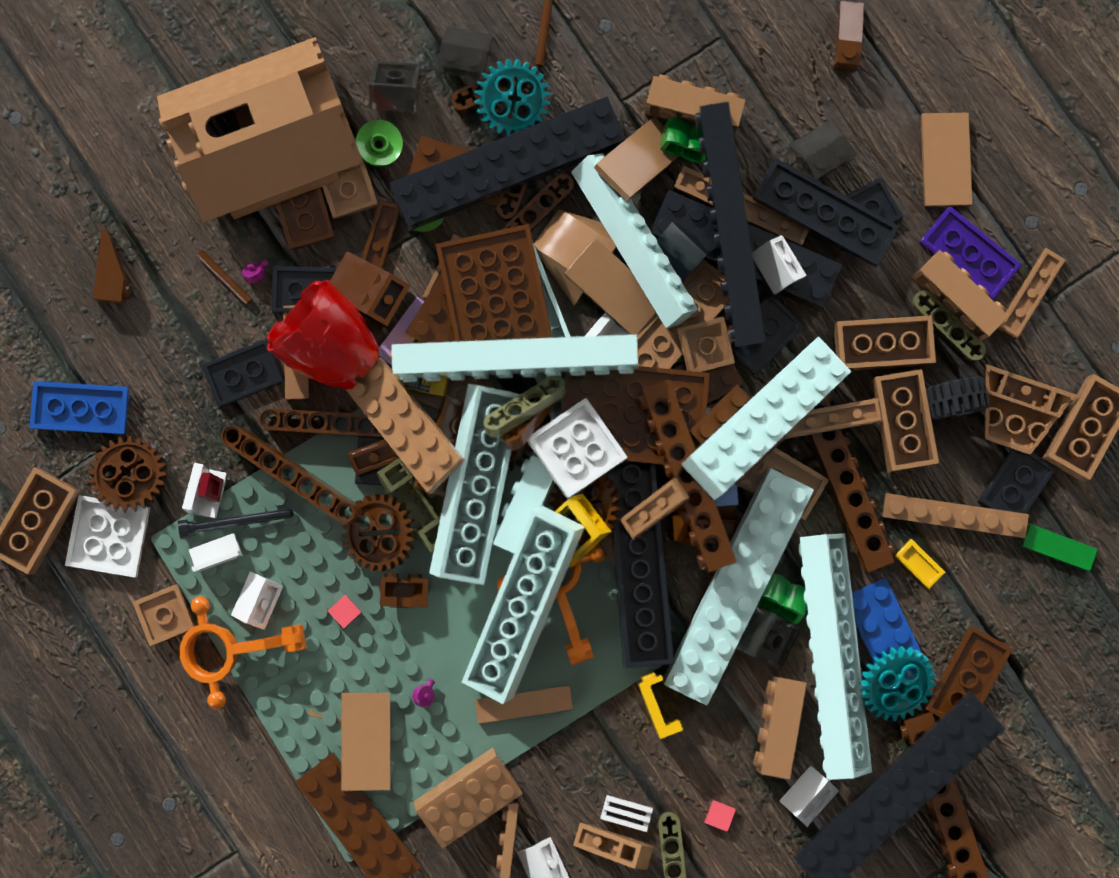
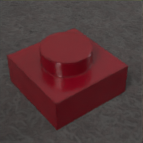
M202 473L198 496L210 502H220L224 479L212 473Z

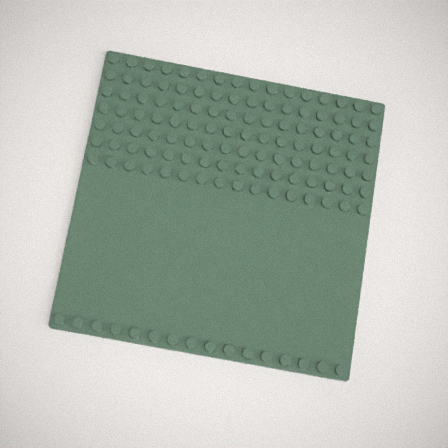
M497 378L489 379L496 383L494 389L504 391ZM419 403L431 418H437L438 410ZM361 408L352 412L354 414H364ZM345 418L337 422V429L340 431L348 427V420ZM364 420L360 424L362 432H368L372 428L370 420ZM317 434L284 454L355 503L358 500L364 502V496L372 498V494H379L380 497L385 494L384 486L355 484V472L347 454L357 449L358 437ZM526 450L524 453L528 455L530 459L532 455L539 458L534 451L529 452ZM522 457L520 458V461L524 464L525 460ZM276 460L270 463L271 467L275 466ZM515 462L513 463V471H510L509 468L507 469L496 525L501 526L504 517L501 516L506 503L511 504L514 497L511 494L512 488L516 480L520 482L524 475L521 472L522 466H517ZM262 469L223 492L216 519L187 514L151 538L152 543L175 581L179 584L189 604L191 605L193 599L198 596L208 599L210 603V608L207 612L208 622L228 629L235 637L237 643L281 635V628L303 624L306 649L285 652V646H279L266 650L238 654L235 667L231 670V673L296 780L332 752L341 761V722H337V718L341 719L342 693H390V790L364 792L396 833L420 818L415 810L413 801L492 747L503 763L507 764L641 679L640 676L661 667L650 666L627 669L623 667L615 569L606 554L605 559L600 563L592 561L582 563L579 582L572 591L566 594L580 639L588 638L594 658L571 666L565 649V645L571 644L555 597L516 693L570 685L573 710L478 724L475 699L487 698L488 696L462 683V680L498 595L497 581L501 576L506 575L514 553L496 546L492 542L484 585L441 578L430 574L434 551L430 553L422 545L418 537H416V541H410L414 550L406 551L410 557L407 559L401 558L403 561L402 565L397 566L395 564V569L388 570L387 568L386 571L382 572L379 569L377 571H370V566L362 568V561L354 563L356 555L348 556L351 547H344V544L348 542V538L342 537L343 534L347 533V530L342 528V525H345V523L337 521ZM291 469L289 472L290 480L295 476L294 469ZM312 481L307 486L309 493L314 489ZM554 485L550 493H557L558 490ZM329 494L326 498V503L328 506H330L333 502V497L331 494ZM550 494L544 507L554 510L553 506L548 505V502H552L555 499ZM350 507L346 509L345 516L352 515L349 510ZM282 509H292L294 512L291 518L195 532V535H191V538L180 539L178 530L179 520L188 519L198 523ZM388 514L386 517V521L388 525H391L392 518ZM366 516L364 522L365 525L369 527L370 520ZM575 516L574 522L578 523V519ZM389 529L380 531L361 532L360 535L372 536L397 534L398 530ZM235 533L243 556L200 572H193L192 567H194L189 549ZM390 538L388 544L393 549L394 541ZM368 540L367 548L371 551L372 543ZM577 545L575 551H577L582 545ZM573 567L567 569L560 587L565 585L571 578ZM250 571L283 585L265 630L231 616ZM384 573H398V578H408V574H422V578H428V607H380L381 577H384ZM344 595H347L362 613L344 629L328 610ZM207 632L226 662L227 650L224 642L219 636ZM428 679H432L435 681L432 687L434 691L433 703L424 708L415 705L412 699L414 689L417 686L426 685ZM313 709V713L322 714L323 717L319 718L308 715L309 710ZM318 814L347 862L353 861L354 859Z

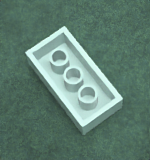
M533 455L530 460L526 458L521 468V472L524 475L520 482L516 480L511 494L514 495L511 504H505L501 513L504 520L501 526L496 525L493 537L495 539L494 545L512 553H515L532 510L545 505L555 483L541 460Z

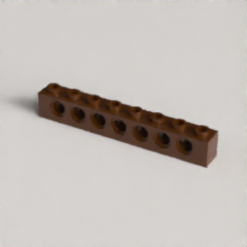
M670 379L643 388L640 392L641 396H638L639 402L643 410L647 409L650 417L647 419V424L651 433L655 432L658 439L655 445L658 454L663 455L666 464H663L667 478H677L688 496L690 494H697L700 497L699 506L690 505L688 500L681 504L683 509L680 510V514L684 524L688 523L691 529L688 535L692 546H697L700 555L697 556V561L701 570L705 569L706 573L736 563V558L714 499L693 477L690 483H683L680 480V473L687 471L681 464L696 450ZM656 404H664L667 407V413L665 415L657 414L655 411ZM665 426H672L675 429V436L672 438L666 437L663 433V428ZM672 449H681L684 454L683 459L680 461L673 459L671 455ZM699 516L707 518L709 522L707 529H700L697 526L696 521ZM707 539H712L716 542L717 549L715 552L706 550L705 542Z
M830 393L815 407H830L832 402ZM840 429L833 430V439L831 441L825 440L822 437V433L808 435L823 473L829 479L828 485L864 573L895 562L893 557L896 555L891 543L887 544L884 537L886 529L882 521L878 522L875 515L877 507L873 499L869 500L867 496V483L864 477L860 478L858 474V461L855 455L851 456L849 452L850 442L846 433L842 434ZM833 450H837L842 454L840 463H836L831 459ZM842 472L850 474L851 482L849 485H845L840 481ZM851 494L859 496L860 504L858 507H853L849 503ZM861 516H865L869 520L867 529H862L858 525V519ZM870 538H874L878 542V548L875 551H871L867 547V542Z
M927 711L901 720L902 726L899 729L903 740H907L910 746L916 741L918 735L927 731L935 723L932 712ZM953 778L925 804L928 810L931 809L934 817L931 819L935 833L939 832L942 840L939 842L940 850L943 856L947 855L950 863L947 865L950 878H964L969 872H973L974 878H989L955 778ZM944 803H949L951 807L947 815H942L940 812V807ZM952 826H957L959 830L955 838H949L948 830ZM961 849H965L966 858L963 861H957L956 853Z

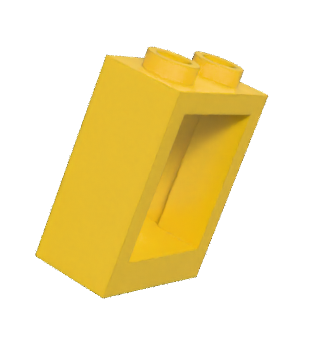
M583 494L571 496L555 511L564 517L573 512L591 536L573 554L568 568L577 564L611 532Z

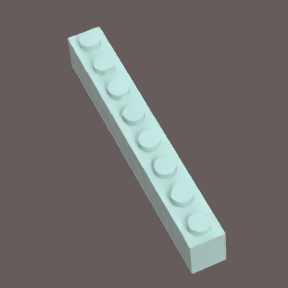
M603 153L587 156L571 173L665 328L681 325L698 310L693 298L689 295L680 277L674 271L668 257L663 253L656 238L646 225L644 218L636 209L633 200L629 199L626 201L594 169L595 165L605 157Z

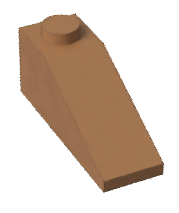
M581 822L573 844L575 847L642 870H647L654 846Z

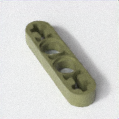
M923 290L914 295L912 299L913 308L921 316L932 315L933 328L965 359L975 362L984 357L986 353L984 343L932 293ZM918 297H927L928 301L926 303L931 308L935 304L937 308L928 315L926 312L930 309L926 305L919 306L920 299ZM936 312H943L946 315L947 319L944 324L935 322L934 315ZM954 328H959L963 331L962 340L956 341L952 338L951 331ZM969 337L971 341H969L968 344L971 347H979L977 351L979 353V356L976 354L971 356V348L968 345H965L962 348L960 345L964 343Z
M551 376L490 413L484 419L487 435L490 437H500L561 399L566 394L563 378ZM534 397L541 398L537 403L529 402ZM513 410L521 411V413L516 416H512L509 414Z
M667 811L661 814L658 819L664 878H672L667 872L668 868L673 864L681 868V874L677 878H686L680 820L675 813ZM668 816L676 821V824L672 825V833L677 832V837L667 836L663 838V833L668 834V829L666 825H662V822H665ZM674 840L678 843L679 847L676 853L669 854L666 852L665 844L668 841Z

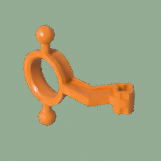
M599 544L573 566L571 578L565 585L559 588L556 595L571 644L565 645L571 666L593 659L594 655L588 638L580 639L566 594L572 591L579 582L582 563L588 561L600 563L605 559L606 550ZM505 575L501 576L497 581L498 590L501 588Z
M198 596L191 602V609L197 614L199 625L192 627L183 636L180 644V660L184 670L191 678L201 683H209L210 694L207 698V703L212 709L219 710L226 704L225 694L219 688V680L224 679L235 667L238 654L285 646V652L306 649L303 624L281 628V635L237 643L235 637L228 629L208 622L207 612L210 608V603L205 597ZM204 632H211L219 636L227 650L226 662L217 673L202 669L194 655L196 639Z

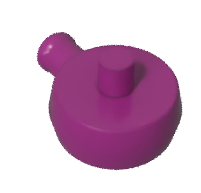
M263 260L260 264L250 263L246 265L242 270L245 281L257 283L262 280L265 275L264 269L269 266L268 261Z
M428 679L426 685H420L414 689L412 699L415 705L424 708L433 703L434 691L432 687L435 684L434 680Z

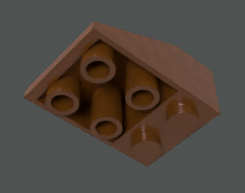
M348 251L330 280L354 304L360 314L384 328L388 326L411 286L393 274Z

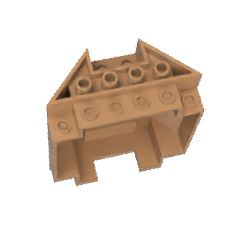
M316 37L157 96L161 117L159 118V123L163 132H168L169 139L166 142L170 152H175L177 160L174 161L178 173L183 177V189L187 196L191 195L203 223L228 213L234 219L340 180L337 172L363 163ZM248 104L255 122L254 125L218 138L212 137L206 132V124L210 118Z

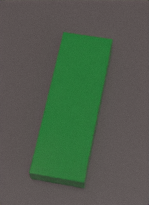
M1032 524L1028 525L1026 537L1021 545L1023 548L1085 571L1091 570L1098 550Z

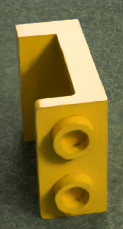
M650 672L640 676L642 681L637 682L658 737L662 739L682 731V726L677 718L664 723L650 686L663 680L662 675Z

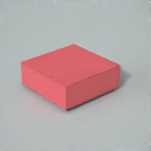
M344 595L328 610L344 629L362 613L347 595Z
M712 800L705 823L728 832L736 809Z

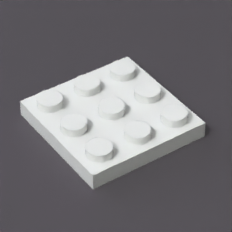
M587 398L534 432L527 441L567 499L628 458Z
M78 495L65 566L137 578L150 507L144 509L142 506L137 505V512H134L132 507H128L127 513H124L120 506L118 511L115 512L113 504L108 508L105 507V500L99 502L97 498Z

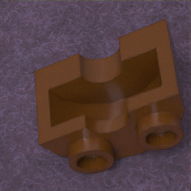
M384 573V577H381L380 607H428V578H422V574H408V578H398V573Z

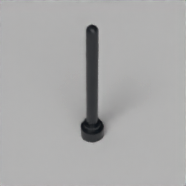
M282 509L198 523L188 519L179 520L178 530L180 539L191 538V535H195V532L291 518L294 512L292 509Z

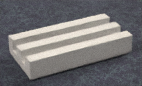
M607 795L600 819L647 832L653 808ZM614 802L645 811L646 816L611 807L609 803ZM607 811L644 821V823L641 825L606 814Z

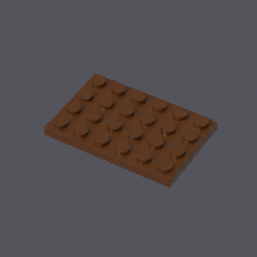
M529 224L436 244L455 342L553 338ZM489 375V379L498 378L496 375ZM465 376L463 381L464 384H470L484 380H475L472 376Z
M639 366V369H634L632 374H619L618 370H609L608 375H595L594 371H585L583 376H571V373L565 372L566 394L562 399L561 414L587 398L628 457L624 460L625 462L663 465L666 464L663 455L658 454L655 445L658 439L655 432L651 433L647 424V419L650 418L647 409L643 410L639 402L638 396H641V390L670 379L689 431L706 415L710 373ZM658 403L655 405V411L659 415H665L667 407L662 403ZM665 426L663 433L666 437L672 438L675 436V429L672 426ZM692 439L693 444H694V447H695V450H697V449L699 448V446H698V445L696 444V442ZM678 448L672 449L671 455L673 459L677 461L682 460L684 457L682 450Z

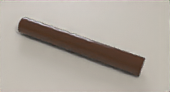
M544 0L535 59V66L544 67L553 0Z
M203 250L196 255L245 305L252 301V298Z

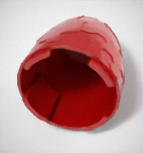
M329 280L314 281L302 291L300 301L287 314L284 320L273 325L266 337L269 342L267 350L284 362L287 367L316 382L350 390L358 383L355 379L356 377L363 378L372 369L378 360L379 347L372 332L369 331L365 324L364 318L354 304Z

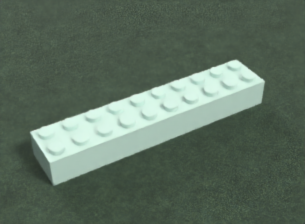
M637 335L392 345L393 374L399 380L406 383L417 382V378L436 382L441 381V377H448L452 381L465 380V376H472L475 380L489 379V375H496L499 379L513 378V374H521L523 378L537 377V373H545L547 377L561 376V372H569L571 376H583L585 371H594L595 375H608L609 370H618L619 374H632L634 369H639Z
M767 467L730 542L737 562L716 570L673 657L674 664L669 665L662 682L664 685L708 705L814 489Z
M845 533L800 537L799 553L803 561L801 574L806 588L804 600L808 606L807 625L811 632L809 646L813 653L814 663L812 665V672L816 677L815 697L819 704L817 717L822 731L820 744L822 749H824L825 758L823 770L827 775V780L856 778L872 773L865 703L862 701L863 696L859 692L863 687L860 684L862 677Z

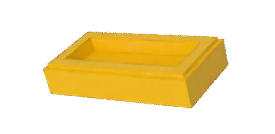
M912 539L894 556L927 589H930L946 573Z

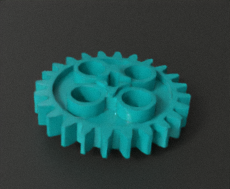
M506 59L505 66L502 62H497L498 69L489 66L490 75L482 73L485 81H477V84L482 88L474 92L480 95V99L475 100L474 103L481 104L482 106L476 110L477 113L485 114L481 120L483 122L490 120L488 128L492 129L496 126V132L499 134L504 128V134L508 136L511 130L513 133H516L519 129L523 130L527 126L535 125V120L543 122L539 115L540 113H548L543 109V106L550 104L549 101L544 100L546 96L550 95V92L543 89L549 84L547 82H540L544 75L541 73L535 75L537 67H532L528 70L529 62H524L521 67L519 59L515 60L514 65H512L510 59ZM517 77V81L514 86L513 78ZM502 78H506L508 82L504 90L498 88V82ZM528 81L530 90L528 93L523 94L521 92V85L523 82ZM514 94L517 96L516 100H508L509 95ZM502 101L504 110L502 113L496 114L494 107L496 103ZM521 105H525L527 108V112L523 117H519L517 114V110ZM511 109L512 116L511 118H508V114Z
M903 646L899 647L898 652L891 647L890 654L888 655L882 651L881 659L873 657L875 664H867L870 671L862 672L866 680L860 681L863 688L859 690L863 696L862 701L870 712H873L876 717L882 716L884 720H887L890 716L893 721H896L898 715L904 720L908 712L911 716H914L913 709L915 708L921 711L922 707L920 704L922 702H929L925 698L926 695H933L929 688L936 686L932 680L936 675L932 671L934 667L931 665L930 660L919 650L914 651L912 647H909L906 651Z

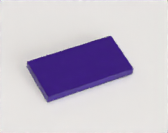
M950 205L919 241L933 255L939 250L949 253L955 260L954 264L958 268L968 271L972 276L971 280L977 286L982 285L989 292L988 296L992 300L995 299L1022 266L1020 262Z

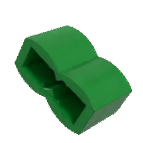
M669 118L663 126L660 150L669 155L682 156L696 163H703L706 160L705 154H700L698 140L699 137H702L701 130L697 131L696 125H690L681 118Z
M772 574L757 605L769 612L776 613L788 622L798 624L804 617L808 607L804 600L806 588L801 585L791 584L780 574Z

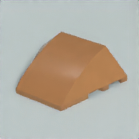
M559 209L536 239L534 245L543 264L555 278L572 305L575 306L584 292L564 275L565 271L595 238L612 253L617 250V247L602 222Z
M986 364V390L990 406L985 409V439L1031 455L1049 432L1051 426L1060 418L1063 411L1077 395Z

